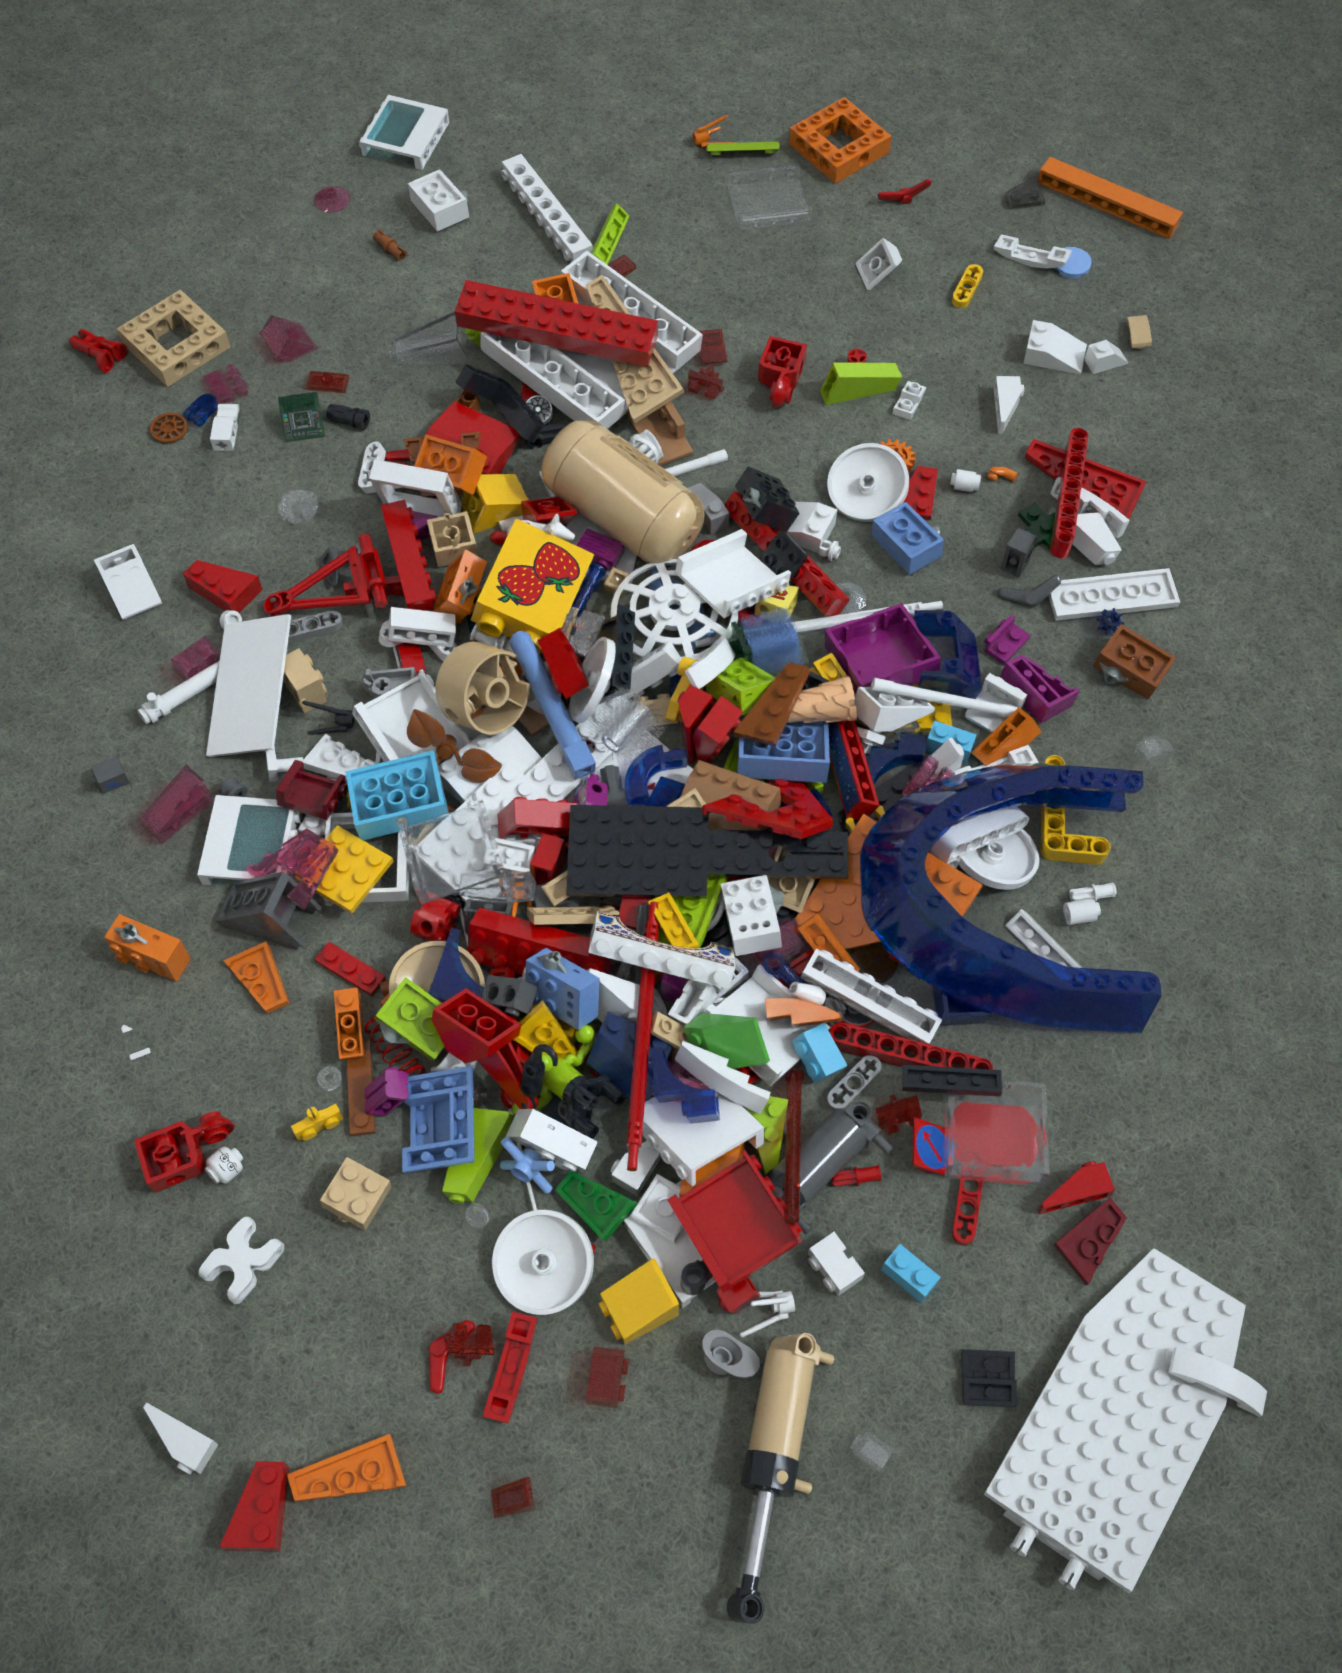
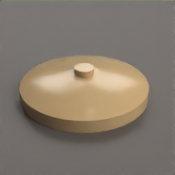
M445 941L425 942L409 949L395 964L389 981V997L405 977L440 1003L447 1001L465 988L482 997L485 987L484 976L475 958L462 947Z

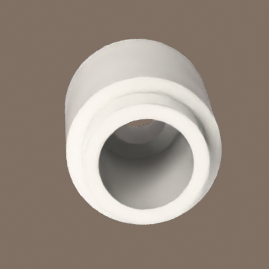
M957 469L956 473H952L950 485H954V490L978 491L981 475L976 474V472Z

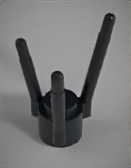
M308 701L302 702L303 705L335 713V724H339L338 727L308 731V735L338 731L347 732V727L353 728L355 717L352 714V710H340Z

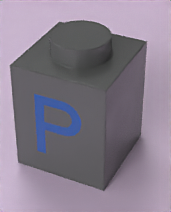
M117 756L91 766L95 774L91 776L96 788L101 787L104 794L129 784Z

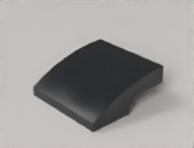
M961 1349L963 1405L1017 1407L1015 1352Z

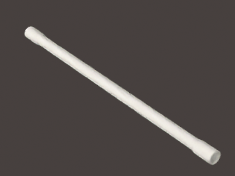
M725 449L665 470L675 477L727 461L728 456ZM523 515L498 521L502 532H507L508 527L512 525L515 519L523 520Z

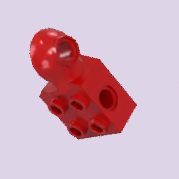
M769 336L759 362L758 380L771 388L769 399L772 401V408H778L785 403H790L793 389L797 386L806 362L807 344Z
M213 1111L199 1118L200 1124L192 1128L180 1121L135 1139L134 1143L146 1184L157 1193L203 1174L206 1164L201 1145L206 1143L214 1144L226 1139L235 1129L234 1123L221 1116L219 1111Z

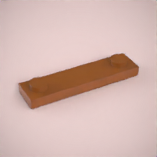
M366 1040L364 1041V1056L347 1059L351 1137L376 1134L375 1115L365 1112V1101L367 1100L365 1099V1087L373 1081L371 1042Z

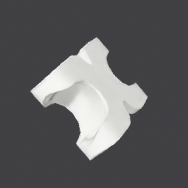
M243 1217L227 1234L226 1240L229 1249H215L199 1269V1276L206 1281H213L223 1271L230 1270L234 1272L235 1279L227 1292L228 1298L233 1304L241 1303L256 1286L257 1279L254 1271L269 1270L284 1252V1243L278 1239L269 1240L261 1248L253 1249L249 1247V1239L256 1231L255 1221L250 1217Z

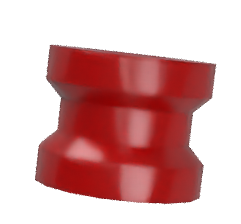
M856 348L850 350L847 356V363H866V352Z

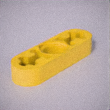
M972 264L966 268L953 293L952 304L955 307L965 308L968 306L982 279L983 269L981 266ZM967 284L972 286V288L967 289L964 288L963 285Z

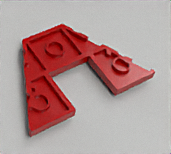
M776 779L767 783L780 788L781 801L788 805L771 812L761 809L757 804L750 803L736 794L705 804L702 808L703 815L713 812L725 815V820L735 821L755 828L764 825L772 827V832L786 834L799 839H804L830 829L833 824V818L802 781Z

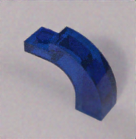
M657 745L639 754L630 764L625 776L627 806L649 805L647 787L649 780L661 771L687 767L686 749H671L668 752H664L663 745Z

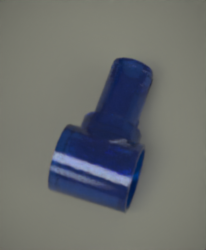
M771 950L765 953L763 956V966L767 973L774 975L777 979L781 978L789 986L793 982L802 984L805 982L804 979L790 968V964L783 959L780 952ZM771 957H777L780 960V964L775 968L767 965V961Z

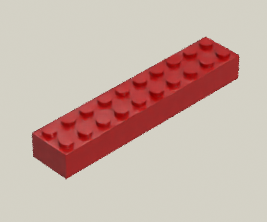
M470 280L465 281L454 311L457 327L649 367L658 338V320Z

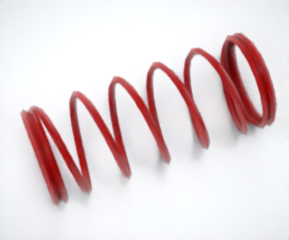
M374 1017L365 1024V1033L370 1034V1041L377 1043L376 1050L383 1053L382 1060L383 1062L390 1063L389 1068L392 1063L402 1060L412 1053L413 1049L408 1048L397 1054L392 1061H386L384 1058L386 1053L398 1049L404 1044L389 1050L394 1045L391 1044L385 1051H380L378 1044L384 1042L382 1040L383 1036L379 1041L372 1039V1034L381 1030L380 1024H377L372 1030H367L370 1024L376 1021ZM408 1050H411V1051H410L407 1055H405L404 1057H402V1058H400V1059H398V1060H395V1059H396L398 1056H400L402 1053H404V1052H406V1051H408ZM415 1058L405 1063L399 1071L409 1074L417 1069H422L418 1074L420 1075L424 1074L425 1068L422 1065H417L419 1059ZM416 1061V1063H414L409 1068L402 1070L409 1063Z

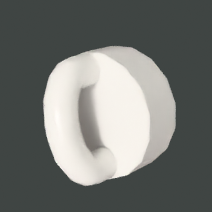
M226 610L220 617V625L223 629L225 624L242 622L241 615L233 610Z

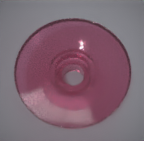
M339 186L322 188L314 196L315 206L327 213L341 211L350 203L349 192Z

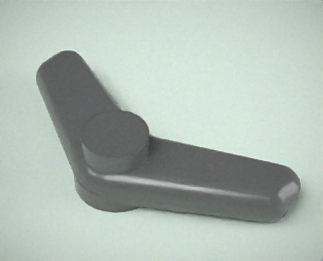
M1055 574L1032 590L1000 587L998 594L1002 599L1029 607H1036L1061 584V577Z

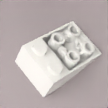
M134 544L94 559L122 620L162 604Z

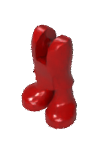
M85 329L78 331L80 338L72 336L69 339V344L74 349L86 353L89 357H95L98 369L104 373H108L114 367V359L121 361L128 353L125 344L107 340L102 336H96Z

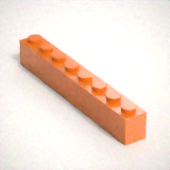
M1049 157L1040 169L1038 184L1168 239L1171 238L1180 224L1183 215L1182 211L1055 158Z

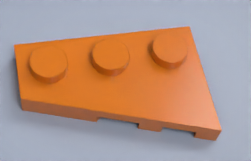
M267 941L223 960L268 1014L290 1004L273 953Z

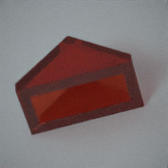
M525 1477L491 1490L494 1518L536 1510L533 1485L530 1477Z

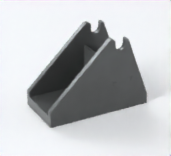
M284 872L234 882L215 922L224 928L297 950L299 946L304 948L305 942L287 927L294 909L314 914L315 910L320 912L322 907L290 876Z

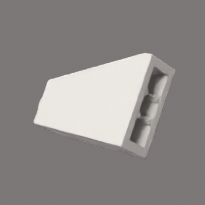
M1078 514L1073 545L1095 565L1112 564L1122 550L1101 514Z

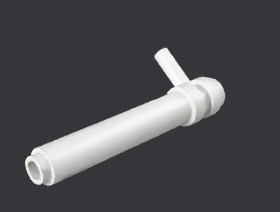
M220 660L163 695L156 696L153 692L147 695L148 703L145 702L140 705L141 708L137 710L146 725L150 722L153 724L158 721V717L168 715L173 708L216 683Z

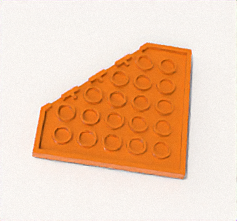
M863 814L848 837V879H821L806 901L802 913H798L789 930L806 940L797 928L818 913L844 949L847 950L869 946V944L882 941L896 940L909 935L927 933L940 928L958 926L983 885Z

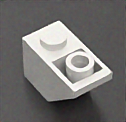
M950 738L926 760L924 770L938 786L951 780L950 772L960 769L964 757L963 748L960 744H956L953 738Z

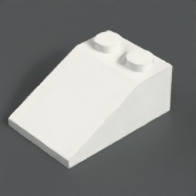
M1033 320L1023 364L1081 375L1087 344L1052 323Z
M795 502V506L800 514L787 531V534L800 547L819 553V547H823V541L828 539L835 526L837 509L819 502Z
M858 687L854 700L858 719L863 721L875 733L896 730L935 710V707L926 700L871 691V687Z
M591 968L587 970L600 978L597 1018L603 1023L607 1012H610L637 1024L640 985Z

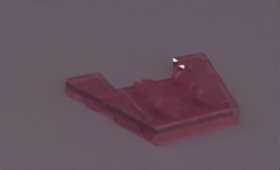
M307 828L283 843V848L276 853L271 854L269 852L263 856L264 861L256 866L251 864L246 868L248 873L256 878L270 875L280 865L300 878L302 881L287 897L303 910L309 904L339 851L335 845Z

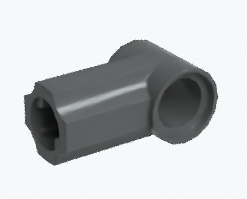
M607 765L600 769L601 781L608 786L607 805L627 806L625 788H622L619 766Z

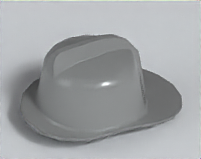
M712 1330L705 1334L702 1340L704 1360L712 1372L719 1375L731 1374L741 1378L751 1377L758 1372L760 1367L759 1357L750 1347L725 1331Z

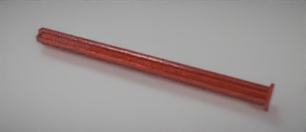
M792 1068L785 1073V1079L788 1081L784 1221L785 1223H790L791 1226L796 1225V1222L800 1221L801 1103L804 1072L797 1068Z

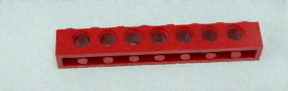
M733 491L724 504L729 511V515L765 552L780 530L754 521L740 494ZM809 556L792 579V582L799 587L824 615H839L850 600Z

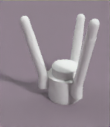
M782 1290L759 1292L761 1295L759 1298L770 1299L751 1301V1306L771 1305L773 1313L778 1312V1315L741 1332L739 1336L745 1337L779 1320L788 1319V1313L795 1312L792 1292H783Z

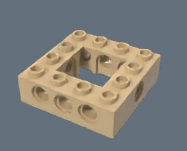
M182 290L175 292L117 328L121 341L126 345L127 349L167 387L230 348L226 331ZM183 323L184 328L193 335L169 350H165L157 340L163 334L170 330L173 331L176 326Z

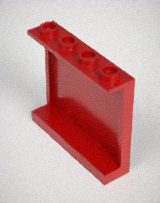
M745 1150L742 1152L743 1158L680 1198L675 1194L667 1199L723 1293L802 1243L799 1234L803 1231L795 1218L791 1221L785 1213L789 1210L781 1197L775 1198L772 1193L775 1189L768 1176L764 1178L758 1171L762 1168L754 1155L749 1157Z

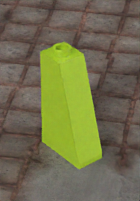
M833 363L820 389V393L825 405L894 391L900 383L902 376L896 363Z
M474 1108V1163L448 1167L442 1192L449 1198L450 1202L464 1204V1201L473 1202L503 1149L501 1141L506 1137L514 1119L510 1112Z

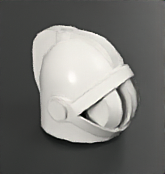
M645 429L640 434H634L630 438L628 443L658 464V460L663 457V452L659 442L649 430Z

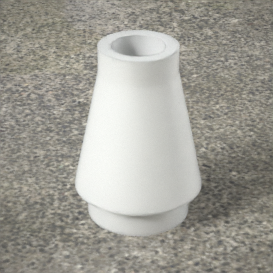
M793 982L789 988V994L799 1000L823 1005L826 998L825 991L818 985Z

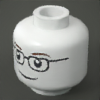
M222 1146L206 1159L207 1167L205 1171L216 1184L219 1182L227 1184L242 1172L243 1166L240 1161L243 1160V1157L236 1148L230 1150L228 1147Z

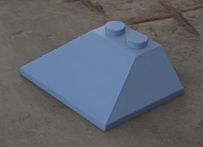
M467 1066L409 1076L408 1085H406L408 1087V1099L404 1102L410 1106V1147L402 1148V1172L405 1174L474 1163L473 1067Z

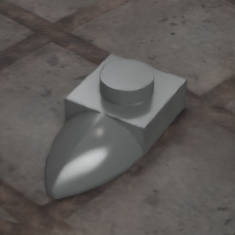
M327 548L319 559L321 568L339 556L336 548ZM337 569L325 577L334 586L338 583L339 570Z

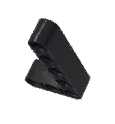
M465 364L456 380V384L469 392L491 400L524 439L534 443L545 424L523 398L504 379Z

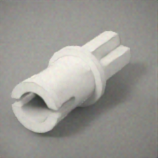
M1114 883L1103 885L1090 884L1089 887L1071 889L1069 891L1072 902L1091 898L1096 902L1097 899L1115 897L1117 893Z

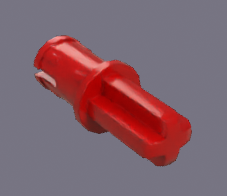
M879 1165L864 1168L854 1166V1169L839 1171L831 1181L834 1187L851 1184L860 1186V1183L881 1181V1171Z

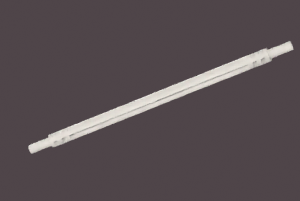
M942 601L924 604L917 602L904 604V607L911 616L922 615L923 612L943 609ZM886 608L797 621L795 624L793 622V626L797 634L820 631L850 620L867 617L874 612ZM743 630L735 631L729 644L744 643L746 637L743 634L745 632ZM715 634V637L695 641V648L712 646L721 636Z

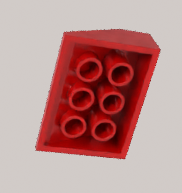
M454 401L429 427L426 434L461 445V433H481L477 450L487 456L481 474H501L521 435L515 428Z

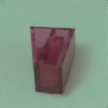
M186 764L139 819L143 827L160 844H163L214 801L205 781Z

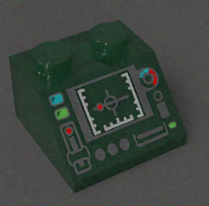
M318 392L278 397L285 442L325 437Z

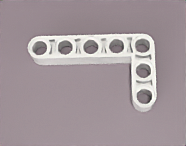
M1014 803L1005 804L944 829L936 837L930 854L957 869L962 855L1019 832L1027 825L1029 817Z

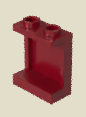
M294 760L276 788L277 805L328 820L331 813L336 812L341 797H345L348 785L345 783V775L340 774L336 781L305 772L304 763Z

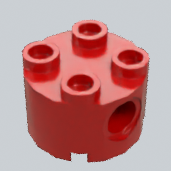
M430 892L425 894L419 902L422 905L421 909H415L413 913L410 932L413 933V936L428 942L445 941L447 937L452 938L457 927L454 922L460 913L461 906Z

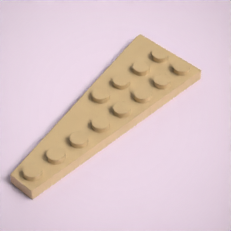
M603 275L586 284L593 307L630 314ZM655 348L649 367L612 360L634 423L684 393L683 387Z

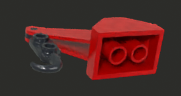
M467 988L433 1009L432 1022L447 1052L465 1064L478 1061L510 1096L519 1109H535L538 1106L537 1096L541 1093L545 1074V1064L542 1061L543 1052L551 1057L553 1066L558 1065L557 1055L550 1046L546 1044L537 1045L532 1055L525 1061L524 1068H522L511 1043L512 1040L520 1035L521 1024Z

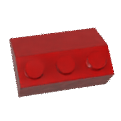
M690 685L686 691L681 692L677 702L679 704L680 728L688 762L693 765L697 760V754L692 735L714 704L712 695Z

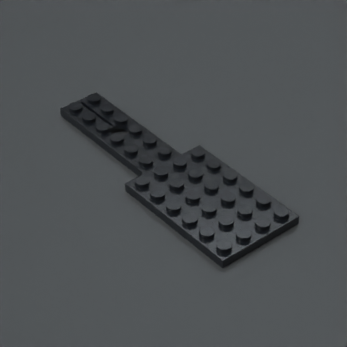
M570 805L567 896L657 898L670 893L672 898L707 899V876L757 877L767 875V878L848 879V832H819L804 839H799L766 830L708 829L709 813L703 815V807ZM779 845L785 848L787 856L783 861H773L769 856V850L773 846ZM795 853H822V854H795Z

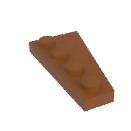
M788 662L735 729V736L776 746L808 678L809 668Z

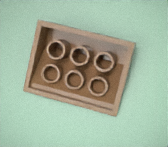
M700 760L690 773L681 794L682 797L696 788L706 804L736 794L750 803L757 804L767 812L779 809L782 805L779 787ZM709 813L708 829L767 830L768 826L764 825L755 828L739 822L725 820V815Z

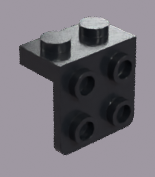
M780 530L759 560L776 575L789 570L791 572L789 586H796L792 579L808 556L785 531Z

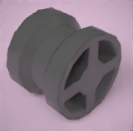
M233 776L226 778L218 790L222 796L245 797L248 791L247 787L239 784L238 780Z

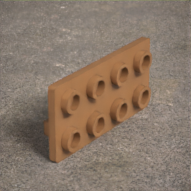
M671 401L636 423L633 422L630 412L626 413L637 434H640L645 429L649 430L659 442L663 452V457L658 460L659 466L693 454V449L685 438V423Z

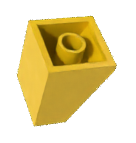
M481 474L474 495L464 493L461 504L463 512H468L473 533H478L499 526L498 521L522 515L521 501L529 499L516 474Z
M655 1258L600 1293L602 1302L598 1303L604 1317L610 1316L613 1325L610 1326L616 1340L622 1339L624 1345L679 1316V1302Z

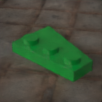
M570 1171L555 1189L604 1241L610 1238L639 1203L574 1171Z

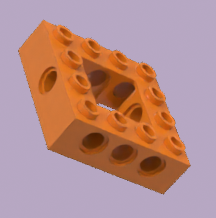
M843 97L791 126L789 145L836 184L890 153L892 136L847 98ZM838 127L847 136L855 140L841 149L836 148L826 139L829 135L836 134Z

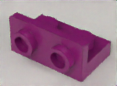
M1013 615L1007 620L1003 619L998 625L997 630L994 633H989L984 641L986 643L984 652L1003 665L1023 647L1031 636L1014 624L1015 616Z

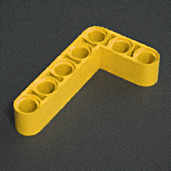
M1051 755L1045 760L1041 772V854L1045 859L1051 861L1102 864L1106 860L1111 848L1108 840L1095 836L1065 834V762L1060 756Z

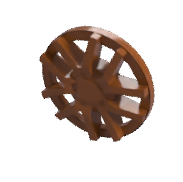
M178 413L161 414L150 425L152 437L160 443H176V441L183 439L188 430L186 419Z

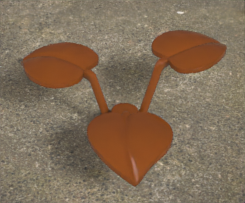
M417 709L412 711L407 726V737L411 743L421 748H427L431 744L434 747L437 746V764H439L441 759H448L455 754L458 765L463 766L461 770L462 776L474 783L485 782L489 778H493L500 771L502 763L481 749L473 748L467 750L463 754L461 761L458 753L459 748H456L457 741L455 737L445 734L443 726L430 715Z

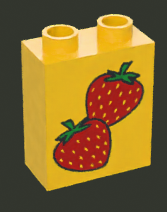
M515 519L478 597L471 621L477 623V627L481 632L491 637H500L502 634L511 638L518 631L528 632L538 653L541 654L542 650L537 640L558 628L562 629L594 554L519 519Z

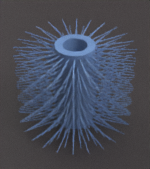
M785 610L783 616L778 615V612L776 614V611L774 617L771 613L769 618L764 617V614L763 616L761 615L760 619L757 618L758 620L752 627L751 624H748L750 623L749 621L746 622L744 620L743 624L746 623L743 628L748 624V627L743 630L745 632L743 635L746 637L744 639L745 651H747L751 663L758 665L757 667L760 669L763 666L762 670L767 664H770L766 670L771 671V674L772 672L774 673L775 669L778 670V666L782 670L783 665L786 666L785 663L788 660L791 663L794 659L796 664L798 663L799 665L797 660L801 656L800 652H797L800 650L798 649L800 641L793 626V620L792 623L787 622L791 621V616L786 620L789 613L787 615Z

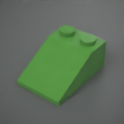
M701 1013L684 1026L688 1043L729 1059L727 1063L729 1068L735 1069L765 1064L770 1061L756 1017Z

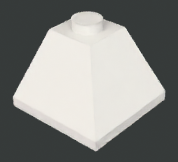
M882 238L855 263L866 289L871 290L899 265L902 258L897 247Z

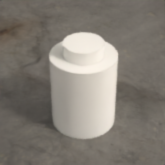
M1093 898L1067 902L1063 905V913L1067 925L1097 921L1098 916L1101 914L1100 905Z

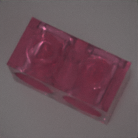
M204 636L172 658L171 662L176 674L183 681H186L218 662L221 654L207 636Z

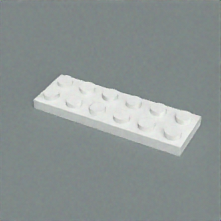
M1169 568L1061 580V584L1048 595L1055 621L1174 608L1180 604Z

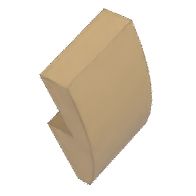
M1147 315L1127 317L1132 348L1143 349L1146 346H1152Z

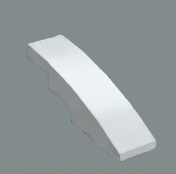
M1061 477L1056 479L1050 493L1057 500ZM1081 487L1078 514L1100 513L1111 533L1116 538L1121 537L1130 520L1114 507Z
M685 1041L682 1042L675 1056V1060L716 1092L739 1105L761 1114L769 1100V1091L749 1084V1075L727 1067L729 1059Z

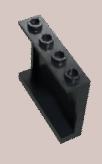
M620 604L617 605V615L583 631L573 626L566 629V637L582 664L588 652L599 638L606 637L615 643V660L610 678V687L604 693L599 704L629 693L631 689L635 612ZM561 693V699L566 709L569 710L570 697L566 699L563 693Z

